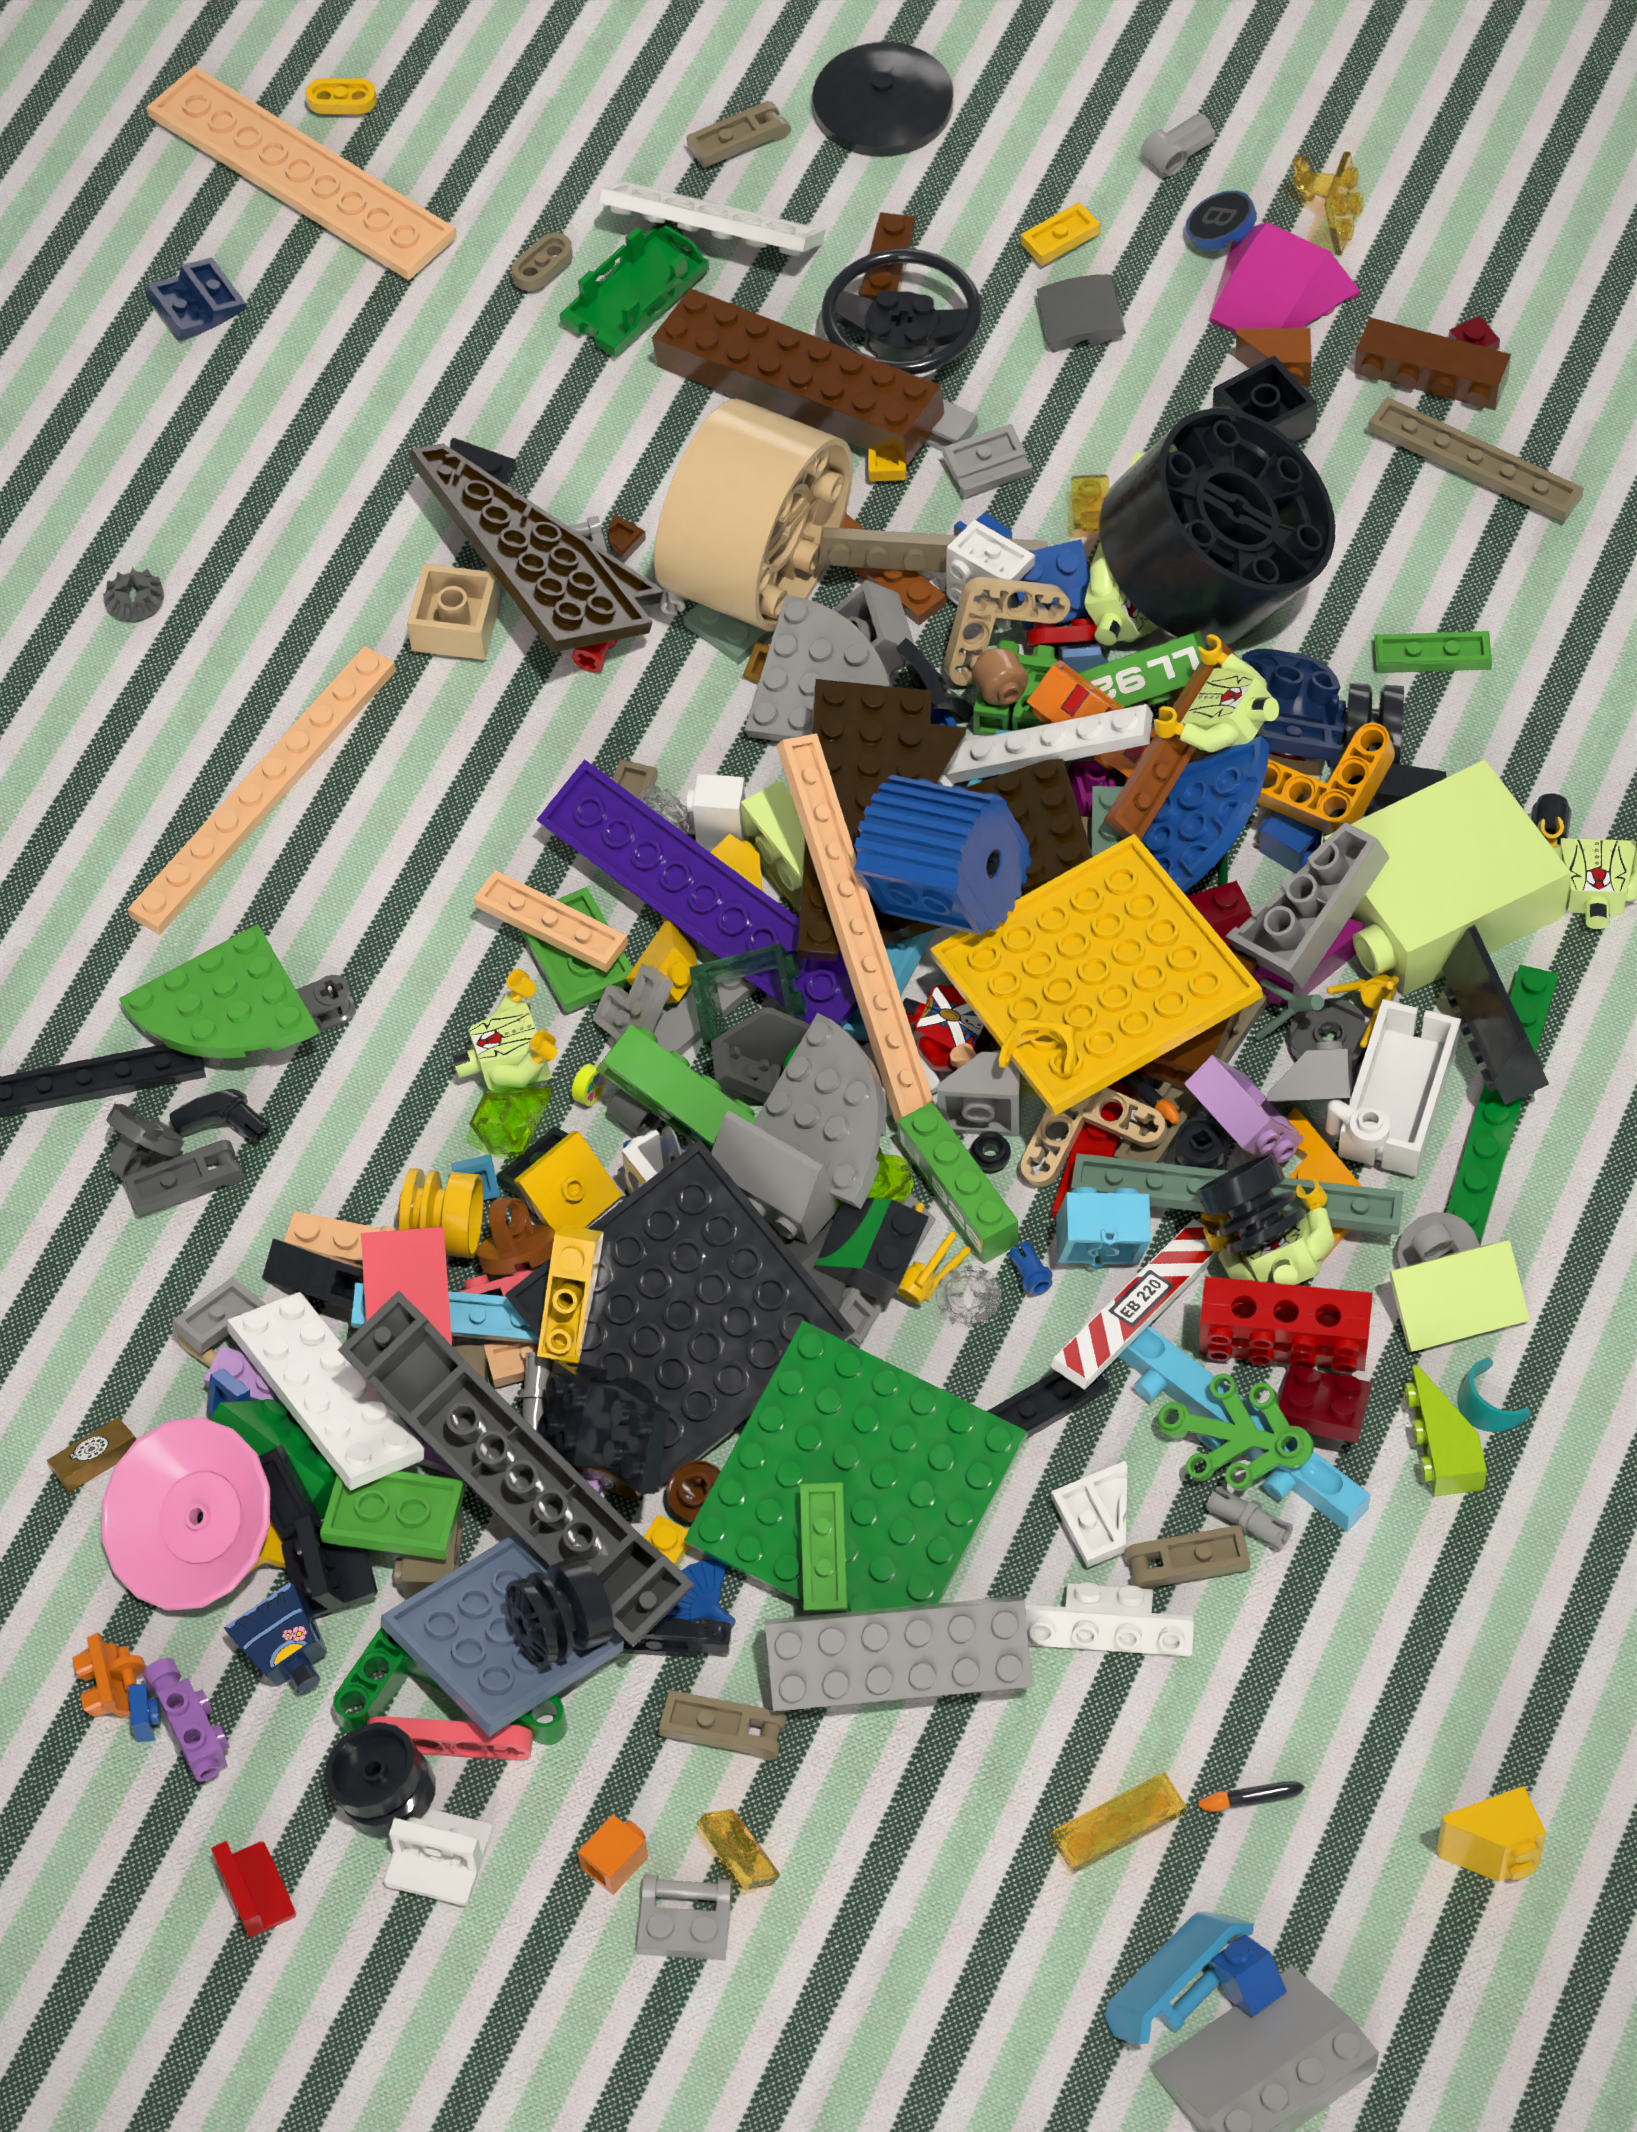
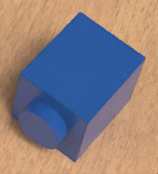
M1278 812L1275 815L1269 814L1259 828V834L1261 835L1260 853L1294 874L1309 862L1308 857L1321 845L1322 831Z
M1246 1934L1230 1943L1223 1951L1211 1959L1227 1999L1251 2017H1254L1287 1992L1271 1952Z

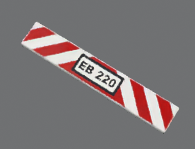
M1193 1219L1053 1358L1051 1368L1085 1390L1218 1256L1219 1252L1213 1251L1209 1247L1203 1231L1205 1226ZM1207 1228L1209 1234H1212V1235H1216V1234H1217V1233L1213 1232L1212 1230H1210L1209 1228Z

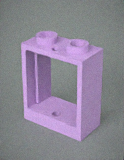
M1211 1055L1184 1083L1244 1150L1257 1157L1274 1152L1279 1164L1295 1154L1297 1146L1304 1140V1137L1272 1102L1267 1101V1097L1246 1074L1214 1055Z

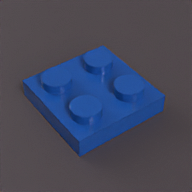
M1079 539L1029 551L1035 555V565L1019 581L1058 586L1069 598V613L1062 621L1057 623L1090 616L1084 603L1090 581V573L1082 540ZM1022 592L1015 593L1018 607L1025 600V593ZM1035 597V602L1040 603L1038 599ZM1053 598V601L1051 603L1041 604H1043L1044 607L1047 610H1049L1050 606L1054 604L1057 605L1058 601L1055 598ZM1022 621L1024 631L1034 629V622Z

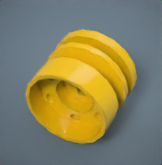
M410 1168L406 1174L403 1190L399 1198L397 1213L398 1229L444 1227L446 1256L473 1259L479 1245L483 1219L484 1188L482 1176L480 1174L452 1172L446 1189H442L439 1171L430 1170L425 1180L422 1169Z

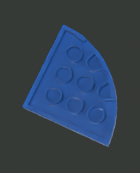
M1262 736L1253 738L1248 744L1235 745L1188 763L1141 839L1143 845L1183 893L1203 878L1222 856L1231 849L1234 841L1249 819L1259 798L1268 765L1269 743Z

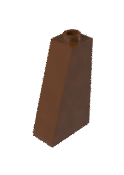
M1232 951L1256 980L1257 960L1248 957L1243 952ZM1242 1010L1135 1071L1189 1090L1184 1083L1211 1055L1219 1059L1221 1058Z

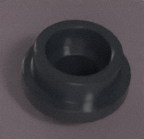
M989 1131L980 1134L973 1141L970 1154L982 1170L995 1171L1003 1168L1009 1162L1011 1148L1009 1142L1001 1134ZM987 1151H994L997 1154L993 1156H988L984 1153Z

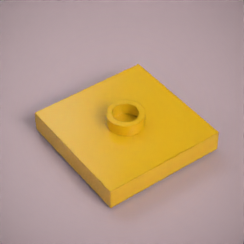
M579 1131L569 1133L514 1180L545 1226H550L555 1232L562 1225L585 1228L622 1196V1193Z

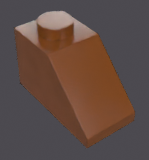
M1310 328L1236 329L1235 357L1237 360L1251 368L1275 355L1302 386H1310L1312 365Z

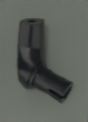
M236 1089L216 1091L197 1097L177 1108L169 1115L174 1130L181 1135H189L211 1124L232 1123L254 1144L259 1143L266 1137L267 1133L263 1129L270 1131L272 1126L247 1105V1095Z

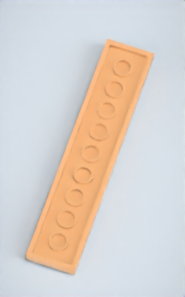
M193 66L147 106L148 116L408 281L456 238L455 227L196 66Z

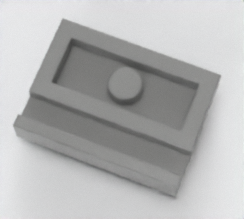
M1012 424L943 447L942 455L956 484L961 489L963 498L1032 475V465L1026 458V453Z

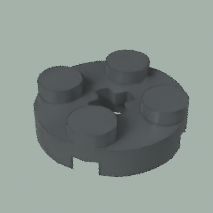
M1337 998L1324 999V1006L1321 1010L1297 1012L1290 1026L1291 1055L1294 1059L1298 1060L1307 1050H1316L1315 1042H1327L1323 1040L1320 1034H1329L1332 1030L1337 1032L1336 1039L1342 1042V1049L1352 1050V1068L1356 1067L1363 1061L1367 1047L1362 1048L1360 1046L1363 1034L1368 1026L1365 1022L1364 1014L1352 1003Z

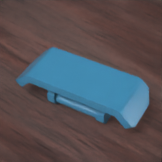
M1195 1913L1108 2002L1105 2020L1113 2036L1134 2044H1147L1150 2040L1151 2022L1156 2016L1159 2017L1169 2030L1177 2033L1184 2025V2020L1220 1984L1211 1959L1219 1954V1951L1234 1935H1253L1254 1923L1218 1913ZM1207 1964L1209 1969L1173 2006H1171L1169 2002Z

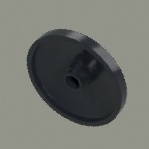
M896 42L867 43L840 53L821 70L815 81L812 94L814 116L825 136L845 150L871 157L898 156L926 146L937 138L948 125L954 106L953 85L944 66L929 53L914 46Z

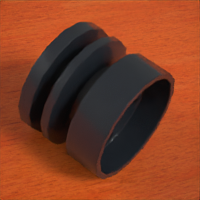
M1274 1152L1244 1163L1206 1183L1196 1191L1208 1216L1227 1212L1230 1217L1216 1229L1217 1235L1224 1236L1235 1231L1238 1233L1224 1243L1223 1247L1227 1255L1260 1248L1285 1235L1293 1225L1305 1218L1301 1206L1283 1212L1281 1208L1295 1200L1296 1196L1293 1191L1274 1196L1271 1190L1286 1177Z
M573 1556L550 1565L546 1571V1576L541 1572H533L526 1579L518 1578L510 1581L506 1587L505 1598L513 1630L521 1647L529 1659L537 1666L545 1667L554 1663L557 1658L565 1659L569 1657L573 1652V1646L578 1650L584 1651L609 1641L613 1636L614 1622L606 1591L592 1566L581 1556Z

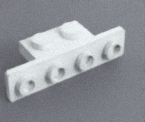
M1089 1582L1068 1584L1065 1607L1025 1604L1028 1642L1031 1646L1191 1656L1193 1650L1194 1617L1152 1613L1153 1589H1141L1133 1585L1112 1587L1098 1586Z

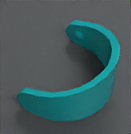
M1485 1358L1473 1365L1463 1381L1457 1396L1458 1410L1477 1429L1486 1432L1506 1431L1526 1421L1530 1417L1531 1411L1529 1408L1517 1411L1501 1410L1490 1405L1479 1395L1474 1385V1378L1486 1372L1493 1365L1491 1358Z

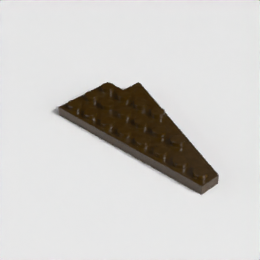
M444 443L411 449L408 461L552 652L650 633L653 621L642 607L661 602L664 591L659 586Z
M816 679L811 734L817 733L856 858L857 850L854 845L856 837H858V827L860 821H864L866 817L864 815L866 806H871L872 804L870 800L872 795L880 792L878 787L881 783L888 784L887 778L891 775L915 780L926 779L934 784H939L965 740L967 727L930 724L931 690ZM804 836L796 958L836 962L842 952ZM868 893L869 899H870V902H871V901H872V897H871L870 894Z

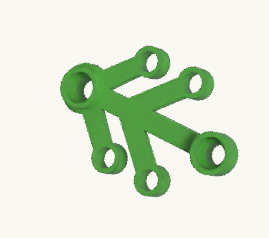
M1224 1373L1216 1375L1211 1380L1210 1390L1218 1400L1223 1402L1235 1424L1193 1415L1183 1404L1178 1402L1164 1405L1157 1416L1159 1428L1170 1438L1180 1439L1192 1432L1229 1441L1207 1455L1196 1453L1189 1457L1186 1469L1197 1481L1208 1480L1215 1470L1254 1447L1268 1450L1248 1465L1237 1462L1228 1467L1225 1474L1226 1480L1238 1491L1248 1489L1255 1479L1279 1465L1286 1468L1303 1466L1309 1461L1313 1453L1314 1445L1311 1436L1303 1428L1289 1425L1277 1404V1393L1267 1383L1255 1384L1250 1390L1249 1398L1257 1409L1264 1411L1274 1433L1257 1429L1237 1393L1238 1385L1230 1375ZM1222 1382H1230V1389L1226 1393H1218V1387ZM1262 1391H1269V1399L1264 1403H1258V1394ZM1172 1412H1179L1178 1421L1174 1424H1167L1168 1415ZM1290 1440H1297V1448L1293 1452H1285L1286 1443ZM1200 1461H1206V1469L1202 1473H1195V1465ZM1240 1470L1246 1471L1245 1479L1240 1483H1234L1235 1473Z

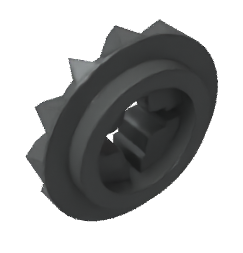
M132 567L130 573L123 575L117 572L115 580L107 581L106 592L103 593L106 608L115 617L123 620H140L152 615L161 606L164 590L159 577L152 576L148 569L143 572H137ZM136 586L138 592L136 597H134V602H131L128 594L130 593V588Z

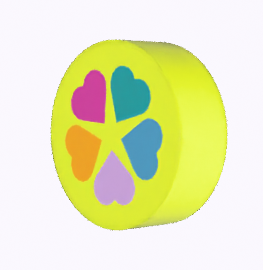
M587 1064L579 1070L572 1085L573 1099L586 1106H592L597 1102L606 1083V1077L596 1070L597 1066Z

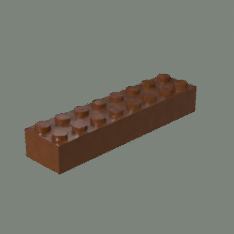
M692 288L687 291L652 336L657 367L834 435L866 450L870 448L876 451V454L897 462L899 460L906 463V465L910 463L932 433L933 427L944 415L941 385Z

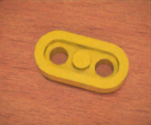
M320 78L312 81L306 88L308 107L318 114H364L371 111L377 103L375 86L372 82L363 78Z

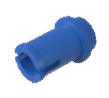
M1028 1241L1019 1243L1024 1251V1258L1016 1245L1013 1246L1008 1253V1257L1022 1277L1021 1284L1023 1289L1033 1295L1046 1292L1053 1283L1051 1279L1052 1271L1048 1267L1043 1266L1032 1243Z

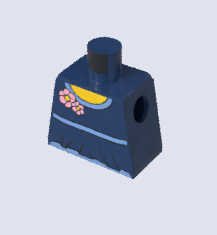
M292 1581L224 1627L229 1636L277 1686L291 1679L298 1692H306L320 1682L321 1678L312 1664L326 1654L327 1649L307 1597Z

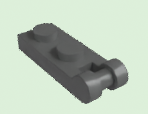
M229 1140L217 1141L123 1177L138 1216H143L222 1185L233 1186L240 1183L244 1179L245 1174L240 1163L234 1161L235 1150ZM215 1163L219 1164V1167L208 1170L207 1165Z

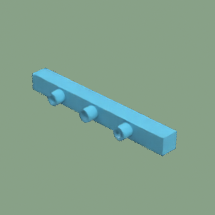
M1150 1326L1118 1356L1142 1375L1134 1383V1388L1146 1401L1152 1402L1163 1391L1176 1402L1183 1404L1193 1415L1235 1424L1223 1402L1218 1400L1210 1390V1382L1215 1376ZM1222 1382L1218 1387V1393L1224 1394L1230 1387ZM1239 1395L1257 1429L1274 1433L1266 1415ZM1198 1434L1200 1441L1212 1451L1219 1448L1226 1441ZM1297 1440L1288 1441L1285 1445V1452H1293L1297 1448ZM1254 1447L1244 1454L1254 1461L1268 1450ZM1314 1451L1309 1461L1303 1466L1286 1468L1279 1465L1269 1471V1477L1262 1483L1264 1490L1278 1501H1281L1291 1490L1346 1532L1369 1510L1370 1493Z

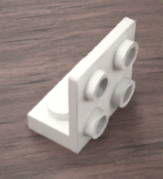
M973 520L947 546L946 595L953 603L958 605L965 584L975 577L1019 581L1035 565V555L978 521ZM983 590L982 594L980 596H975L974 599L977 603H979L981 597L990 596L986 593L985 590ZM1012 595L1007 601L1009 608H1011ZM995 618L994 625L1002 630H1007L1011 626V619Z

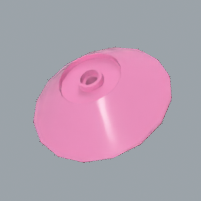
M203 1417L170 1420L140 1436L115 1465L102 1500L101 1540L113 1573L137 1599L168 1611L203 1608L232 1592L257 1563L270 1527V1486L258 1454L234 1429ZM202 1511L203 1520L198 1524V1515Z

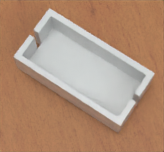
M1382 1000L1349 1106L1356 1110L1364 1106H1375L1384 1110L1391 1121L1390 1136L1383 1146L1376 1149H1364L1353 1143L1349 1136V1124L1343 1122L1340 1131L1338 1157L1372 1166L1375 1159L1381 1160V1168L1417 1177L1458 1046L1461 1019L1426 1010L1423 1018L1422 1035L1419 1038L1414 1036L1418 1008ZM1371 1121L1364 1122V1124L1368 1126H1374L1377 1124Z

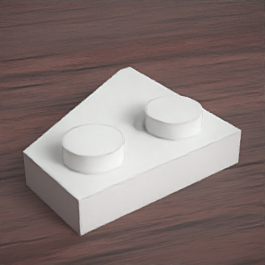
M1125 1461L1051 1491V1500L1087 1568L1124 1553L1126 1549L1128 1466Z

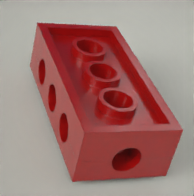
M1205 1276L1200 1317L1199 1355H1207L1208 1358L1215 1361H1228L1231 1358L1248 1359L1249 1362L1256 1365H1270L1273 1362L1287 1363L1299 1368L1327 1367L1342 1374L1365 1371L1373 1293Z

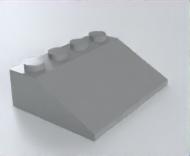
M1292 1965L1280 1974L1287 1992L1265 2009L1251 2017L1238 2006H1234L1152 2064L1150 2070L1199 2132H1293L1375 2073L1379 2052L1351 2017Z

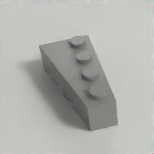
M1345 822L1308 857L1309 862L1295 875L1291 873L1280 884L1282 888L1265 904L1261 902L1250 912L1252 916L1239 929L1235 926L1225 937L1236 951L1243 952L1248 957L1256 959L1257 964L1303 989L1390 857L1377 838Z

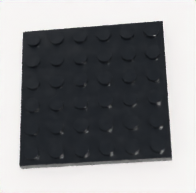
M701 1140L688 1148L588 1228L590 1230L602 1231L604 1234L599 1269L579 1363L608 1370L606 1383L616 1378L625 1377L638 1380L649 1388V1398L670 1411L656 1484L659 1490L668 1484L673 1472L682 1464L699 1460L749 1420L802 1320L845 1342L856 1334L852 1326ZM551 1258L505 1294L506 1298L539 1339Z

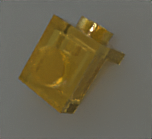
M1077 475L1071 477V504L1074 529H1082L1087 532L1099 531L1101 507L1109 491L1108 475Z

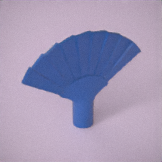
M709 1559L690 1564L681 1571L695 1586L661 1620L682 1618L689 1622L712 1619L731 1623L732 1629L736 1619L719 1606L727 1565L716 1559Z

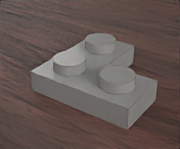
M641 964L629 994L620 987L607 984L593 1021L616 1040L619 1039L630 1024L636 1028L638 1026L644 1027L654 1034L655 1026L664 1004L669 999L670 990L674 982L654 966Z
M232 1277L173 1320L172 1331L202 1354L229 1334L227 1331L228 1319L267 1304Z

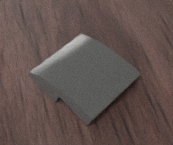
M1111 274L1075 277L1036 289L1048 344L1053 352L1086 339L1094 347L1126 334L1114 279Z

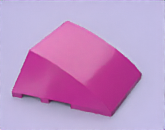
M1266 222L1253 226L1252 230L1239 242L1234 243L1232 241L1209 322L1233 334H1236V329L1307 328V324L1319 316L1323 315L1326 317L1333 313L1334 307L1347 298L1351 301L1359 296L1360 290L1330 251Z

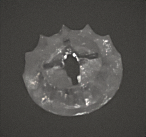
M655 785L641 792L638 796L640 801L686 835L689 833L690 815L687 812V806L680 802L681 797L673 796L668 788L662 791Z
M961 1266L950 1270L940 1279L935 1294L940 1314L948 1317L952 1325L955 1322L964 1323L968 1328L973 1323L981 1321L986 1324L991 1315L998 1313L999 1304L1002 1299L1001 1288L997 1279L989 1271L977 1266ZM966 1285H970L973 1296L976 1297L973 1299V1304L970 1308L964 1305V1299H962L964 1291H966Z

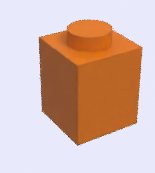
M612 1814L578 1851L581 1870L614 1895L648 1859L646 1835L633 1822L627 1820L623 1823Z

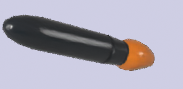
M1136 1071L1121 1078L1145 1103L1159 1111L1164 1119L1174 1124L1179 1123V1113L1173 1103L1163 1099Z
M1283 1781L1242 1788L1241 1790L1237 1789L1228 1793L1218 1791L1199 1800L1198 1806L1205 1811L1220 1812L1229 1807L1247 1806L1295 1797L1303 1792L1305 1786L1296 1781Z

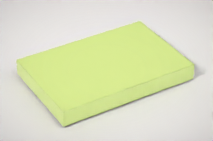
M1510 1240L1498 1241L1388 1271L1407 1348L1410 1352L1530 1320Z

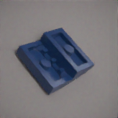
M212 257L180 265L179 276L148 283L145 295L179 341L202 334L228 321L246 307V302Z

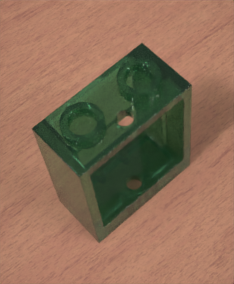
M778 943L689 967L702 1040L711 1050V1041L727 1031L725 1030L717 983L778 967L786 1013L803 1021L802 1015L807 1014V1005L802 991H797L795 978L800 977V969L795 954H790Z

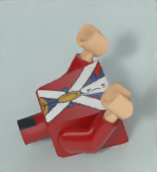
M954 985L935 986L926 1004L910 998H905L903 1001L909 1024L915 1025L913 1031L918 1053L934 1072H954L983 1051L991 1033Z

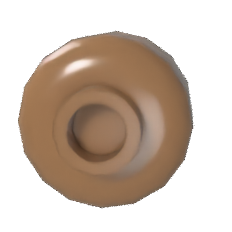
M992 648L984 651L979 655L972 669L971 675L976 687L984 700L991 705L1001 706L1016 702L1028 685V676L1016 654L1009 649Z

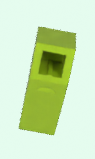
M1419 1365L1412 1366L1411 1382L1405 1383L1404 1390L1408 1408L1415 1407L1417 1419L1412 1421L1414 1440L1416 1445L1423 1444L1425 1457L1420 1458L1423 1481H1431L1434 1497L1484 1490L1487 1468L1479 1433Z

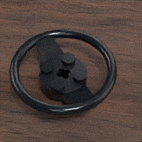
M918 249L879 251L851 263L830 283L823 298L821 308L822 325L829 342L913 375L938 369L961 355L974 340L982 317L981 299L971 278L950 260ZM896 263L918 264L938 270L952 279L965 296L967 308L936 310L932 297L910 291L882 290L878 293L877 300L874 301L843 290L856 277L873 268ZM837 323L862 338H866L868 347H871L878 354V358L869 356L853 347L844 338ZM950 344L943 350L931 355L936 347ZM926 353H928V357L914 360V359L919 358V357H922V356H924Z

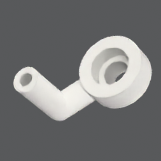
M1332 1099L1328 1103L1326 1131L1329 1134H1339L1344 1121L1349 1124L1351 1140L1361 1148L1376 1149L1388 1141L1391 1121L1388 1114L1381 1108L1364 1106L1356 1110L1339 1099ZM1371 1121L1377 1124L1374 1126H1368L1364 1124V1122Z

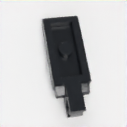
M670 1618L666 1621L660 1620L634 1647L622 1638L624 1640V1647L620 1653L698 1658V1652L729 1654L731 1623L712 1619L706 1623L689 1622L682 1618Z

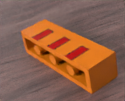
M1061 660L1052 665L1026 701L1033 707L1032 713L1047 724L1125 709ZM1151 728L1150 743L1156 735L1153 728ZM1150 743L1148 745L1098 754L1093 757L1100 765L1109 770L1116 768L1126 776L1125 782H1127Z

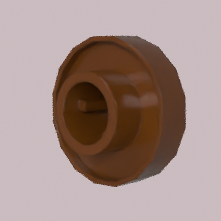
M694 1460L682 1464L673 1472L668 1481L666 1494L670 1507L680 1518L689 1523L694 1522L721 1472L719 1468L707 1461Z

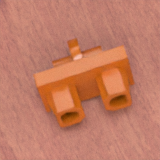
M95 1633L87 1637L89 1648L72 1658L78 1677L85 1682L95 1678L97 1686L82 1692L80 1695L83 1709L93 1717L113 1712L119 1717L124 1718L130 1715L129 1686L137 1685L136 1677L142 1675L146 1668L145 1661L141 1656L130 1655L127 1646L118 1647L116 1644L103 1642L102 1635Z

